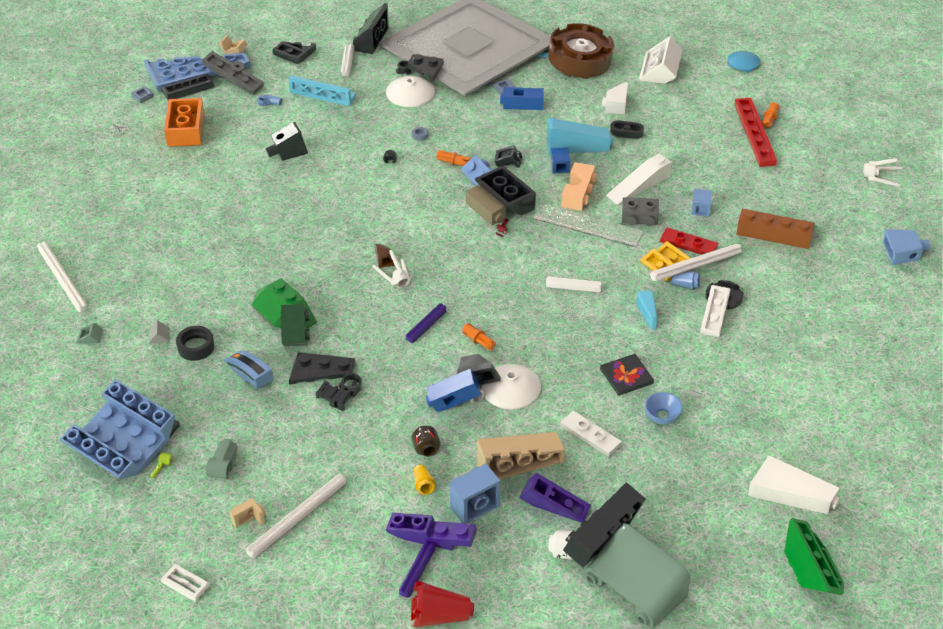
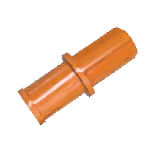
M772 102L768 110L765 111L762 121L764 128H770L773 121L777 119V113L780 109L778 103Z
M439 150L436 159L451 163V165L464 166L471 160V157L458 155L457 152L450 153Z
M470 323L463 327L462 333L471 338L475 344L479 343L489 351L493 350L496 346V342L486 336L483 330L475 328Z

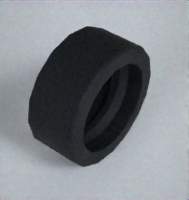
M190 326L183 329L176 337L178 353L181 357L190 361H198L208 357L214 350L213 334L208 328L203 326ZM193 338L206 340L205 344L197 348L184 346L188 340Z

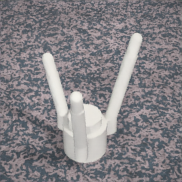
M896 158L876 162L869 161V163H864L863 173L864 177H868L870 181L900 186L898 183L875 176H878L881 170L903 169V167H879L882 164L897 162Z
M392 250L389 252L397 268L393 272L392 278L376 265L372 266L391 283L392 287L397 285L398 288H401L403 285L407 286L410 284L411 279L408 275L404 259L400 260L401 269Z

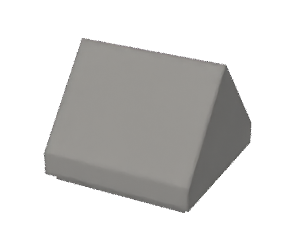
M157 320L149 329V344L169 342V327Z

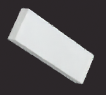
M711 286L700 334L720 337L730 288Z

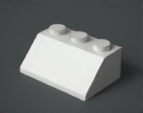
M671 36L646 52L639 80L664 84L675 80L683 49Z

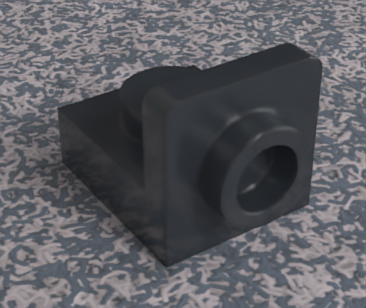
M515 145L496 150L494 162L497 166L513 162L516 168H520L523 157Z

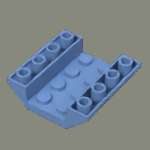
M115 379L102 393L107 403L83 429L73 424L60 438V441L115 477L124 479L138 475L166 446L170 438L175 415Z

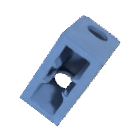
M885 229L882 242L892 265L920 260L922 251L930 250V241L928 239L920 240L914 230Z

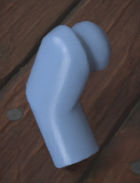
M268 94L257 98L258 105L260 106L270 104L280 106L283 101L280 97Z

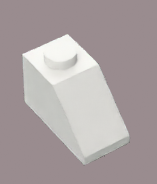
M627 82L607 91L606 97H603L602 107H605V113L625 114L628 92Z

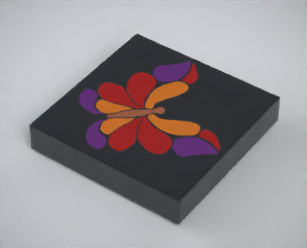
M636 354L600 365L601 372L618 396L654 384V379Z

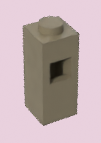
M477 185L466 191V204L489 224L494 225L504 221L506 218V207L482 186Z

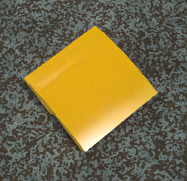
M667 241L658 250L652 249L640 262L654 271L691 258ZM672 276L665 278L664 280L669 281L672 279Z

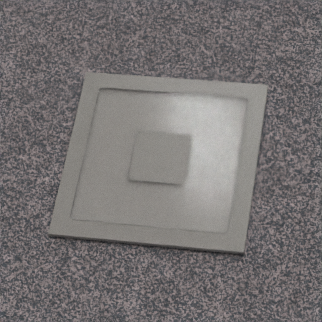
M459 0L379 42V45L406 61H409L413 54L443 58L444 64L436 79L466 96L547 50L550 44V36L483 0Z

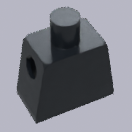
M292 122L272 134L271 137L274 145L265 148L269 158L278 154L282 161L308 154L301 131L296 122Z

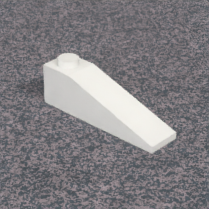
M660 153L646 160L606 196L617 205L621 204L623 197L632 198L669 178L672 162Z

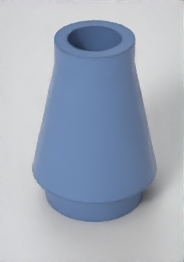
M692 271L672 276V285L692 290L699 288L700 273Z

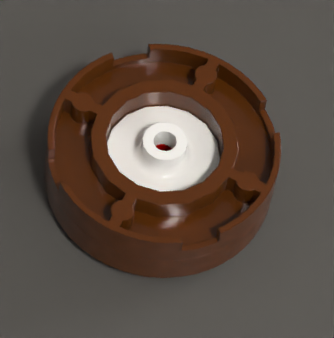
M583 23L567 24L566 28L560 30L558 27L552 32L548 59L557 70L563 72L566 76L588 79L589 77L601 75L609 69L614 51V42L610 36L607 38L603 35V30L598 27Z

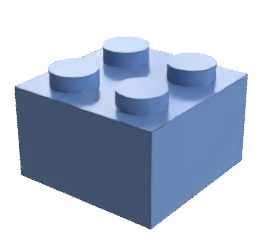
M487 464L476 467L449 482L450 508L462 523H469L500 506V480Z

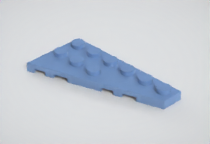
M245 53L225 54L223 57L232 63L235 61L242 62L244 68L251 67ZM200 56L177 57L172 61H165L164 58L158 59L157 62H150L149 59L144 60V65L158 91H161L164 86L208 74L210 77L218 75L202 65L204 58L200 59Z

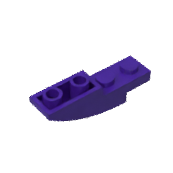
M392 512L386 531L407 541L420 544L428 541L433 543L435 547L453 551L454 546L472 547L477 527L475 524L434 521L432 515Z

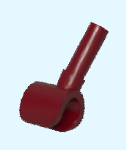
M505 218L501 225L497 224L496 227L503 234L508 232V228L505 227L509 222L508 218ZM496 232V235L504 237V235Z

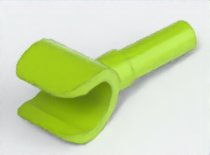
M161 453L159 455L158 465L150 477L155 478L164 465L171 466L172 463L170 461L173 462L174 460L171 457L172 454Z

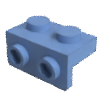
M476 155L461 168L476 186L479 185L475 181L476 177L494 169H489V163L484 158L480 160Z

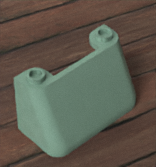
M622 524L586 567L584 574L589 584L599 587L605 582L636 606L637 621L643 626H649L651 629L656 627L688 597L690 574L681 563L628 524Z

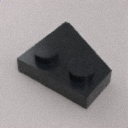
M282 41L272 49V52L275 56L299 64L316 50V44L311 43L310 46H302V42L291 43Z
M413 54L408 61V68L422 76L426 74L429 76V80L434 81L444 64V60L435 56Z

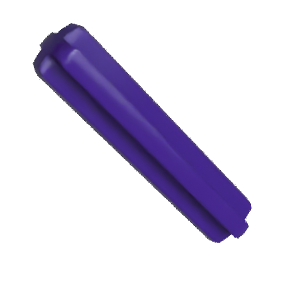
M439 303L406 334V340L414 343L447 312V307Z
M426 541L423 544L399 588L401 596L407 598L411 596L415 582L419 581L435 551L433 543Z

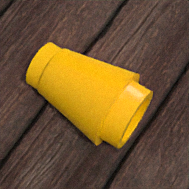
M417 465L414 468L415 489L422 495H429L435 490L436 481L424 465Z

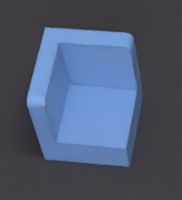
M694 189L691 215L709 216L712 190Z

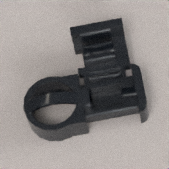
M348 373L342 378L339 389L338 386L333 387L330 385V382L325 380L316 392V398L319 399L321 397L328 400L331 407L344 411L345 403L350 396L355 397L361 391L362 379L358 374ZM349 380H354L351 386L356 387H347L345 383Z

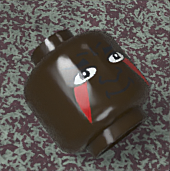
M420 426L411 435L414 449L419 455L425 457L432 456L441 446L438 433L432 426Z

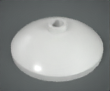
M403 76L395 79L388 85L386 95L396 105L417 107L428 103L434 97L435 88L430 81L423 77Z
M504 364L495 367L501 377V381L481 385L486 400L494 406L503 409L524 408L532 404L541 392V382L537 374L531 369L518 364Z

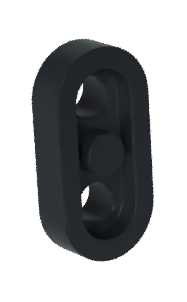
M616 120L611 123L610 132L615 136L640 138L644 134V126L636 122Z

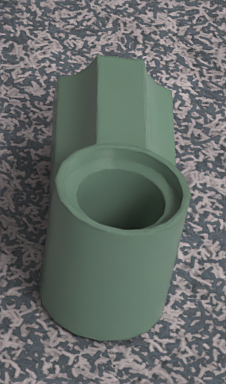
M224 439L219 442L214 457L209 458L207 462V476L228 479L227 475L229 471H232V461L238 449L236 443L231 439Z

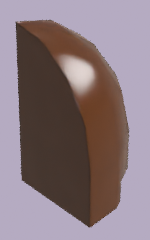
M375 243L379 268L395 266L389 252L391 249L383 244Z

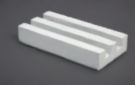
M174 564L161 578V583L195 602L210 587V583L177 564ZM175 571L185 576L186 578L192 580L193 582L199 584L201 587L197 588L196 586L190 584L189 581L176 576L174 574ZM169 578H171V579L177 581L178 583L184 585L185 587L191 589V590L194 591L195 593H193V592H191L190 590L184 588L183 586L177 584L176 582L170 580Z

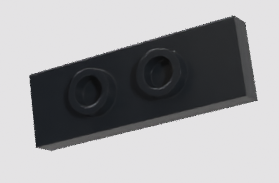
M208 74L164 86L162 91L167 100L175 99L214 87V82Z

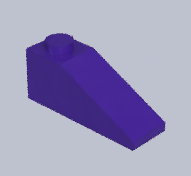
M535 473L527 480L519 497L534 507L580 523L585 520L591 507L589 503L538 473Z

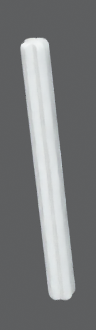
M47 242L38 243V250L77 311L87 310L86 302Z
M734 244L654 270L650 273L651 280L659 281L738 255L742 252L741 245Z
M337 474L246 548L247 554L252 558L258 556L344 486L346 478L341 474Z

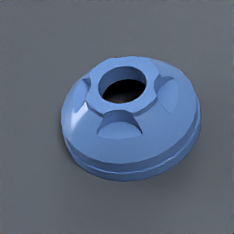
M654 393L645 402V413L655 423H673L680 417L682 412L681 401L671 393ZM666 411L669 415L666 418H660L657 416V412Z

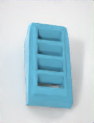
M652 290L638 291L637 306L652 330H656L657 313Z

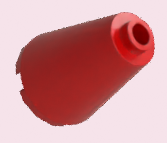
M422 581L415 582L413 591H417V595L411 601V621L414 620L413 628L468 621L469 616H473L474 602H471L470 597Z

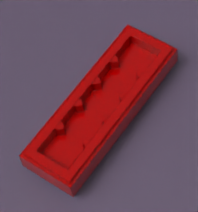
M666 227L660 238L661 243L668 241L677 248L701 255L715 251L718 247V242Z

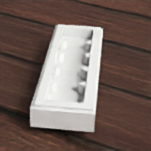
M572 411L560 422L561 427L607 457L621 446L622 441L575 411Z

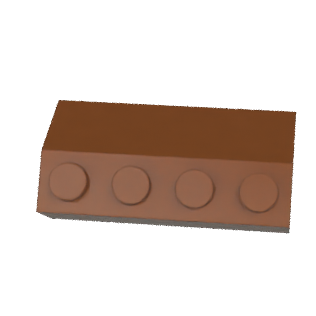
M742 208L736 235L809 249L815 223Z

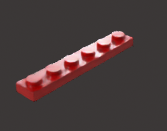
M752 98L735 99L734 105L759 167L776 166V156Z

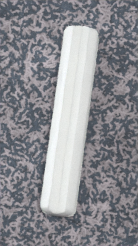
M353 44L345 45L341 67L342 76L350 75L354 53Z
M548 276L546 279V287L601 292L602 287L600 281Z

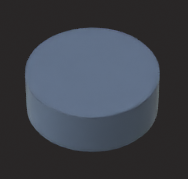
M417 127L412 130V138L414 140L423 141L429 136L428 130L424 127Z

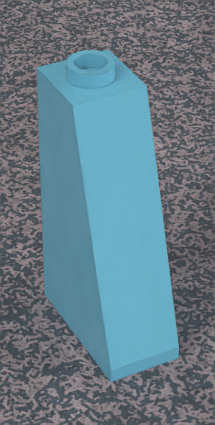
M548 118L547 147L549 154H551V148L568 147L569 153L610 151V146L613 145V136L609 134L608 128Z

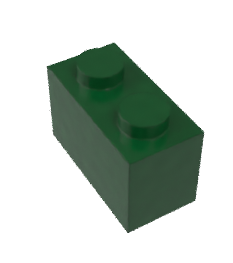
M304 304L281 305V339L283 346L307 345V340H310V329L306 327V321H310V311L306 310Z

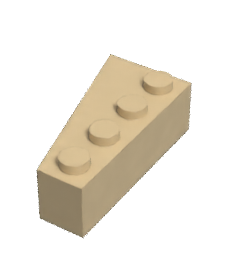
M556 432L477 439L478 467L487 464L499 480L562 463L565 460V449Z

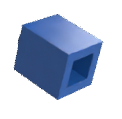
M568 147L551 148L550 161L552 173H570Z

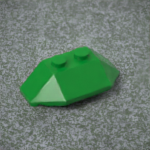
M282 278L256 291L252 307L274 327L281 328V305L304 304L306 310L310 311V321H306V327L309 328L317 323L304 297Z
M791 518L789 520L784 552L789 565L797 577L798 583L802 588L842 595L844 593V581L827 548L817 534L811 530L808 521Z

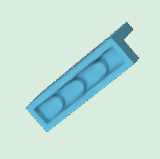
M291 75L288 78L290 93L350 106L356 98V93L351 92L349 88Z

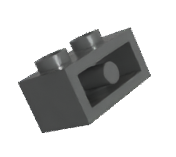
M623 197L622 224L658 225L659 199Z

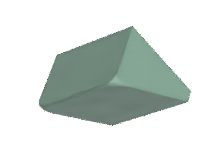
M96 323L81 328L77 343H100L103 329Z

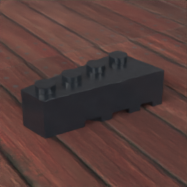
M626 482L598 510L594 511L587 521L584 520L576 532L573 530L566 537L565 541L567 544L563 551L584 568L622 524L630 525L646 498Z

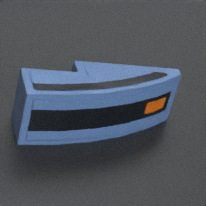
M240 350L224 359L245 382L251 383L257 390L273 381L272 369L251 353Z

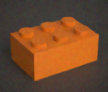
M202 98L168 100L164 128L167 146L201 145L205 117Z

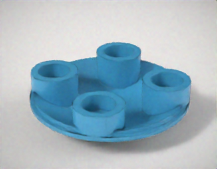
M736 51L728 57V65L730 67L745 72H751L760 64L759 57L748 51Z

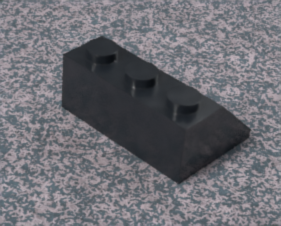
M388 3L382 4L365 20L364 25L359 29V33L353 38L355 51L368 54L374 53L379 42H381L389 29Z
M498 167L475 178V181L511 211L522 216L535 209L536 192L506 167Z

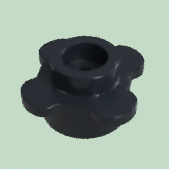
M402 60L398 62L396 73H412L411 69L408 68V61Z

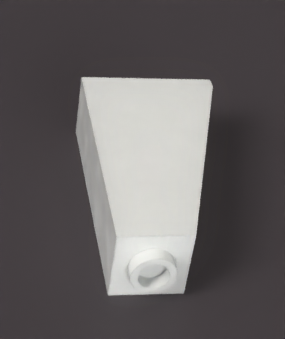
M772 456L767 457L751 481L748 495L754 498L828 514L831 508L836 509L840 501V497H838L839 487Z

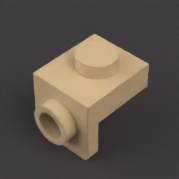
M228 35L224 36L219 43L224 54L243 53L248 45L245 39L232 42Z
M252 498L229 511L231 522L236 528L254 517L261 525L265 524V510L261 504H256Z

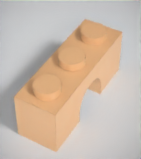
M574 162L570 172V184L565 185L562 193L561 207L582 211L584 205H588V194H592V183L595 184L597 180L594 165Z

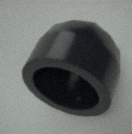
M387 150L384 153L383 161L385 163H389L388 160H393L392 163H396L397 154L394 150Z

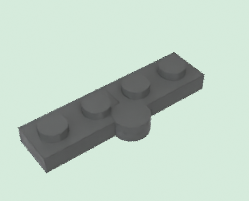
M213 51L202 60V65L251 95H255L264 86L262 80L244 70V64L240 61L232 63Z

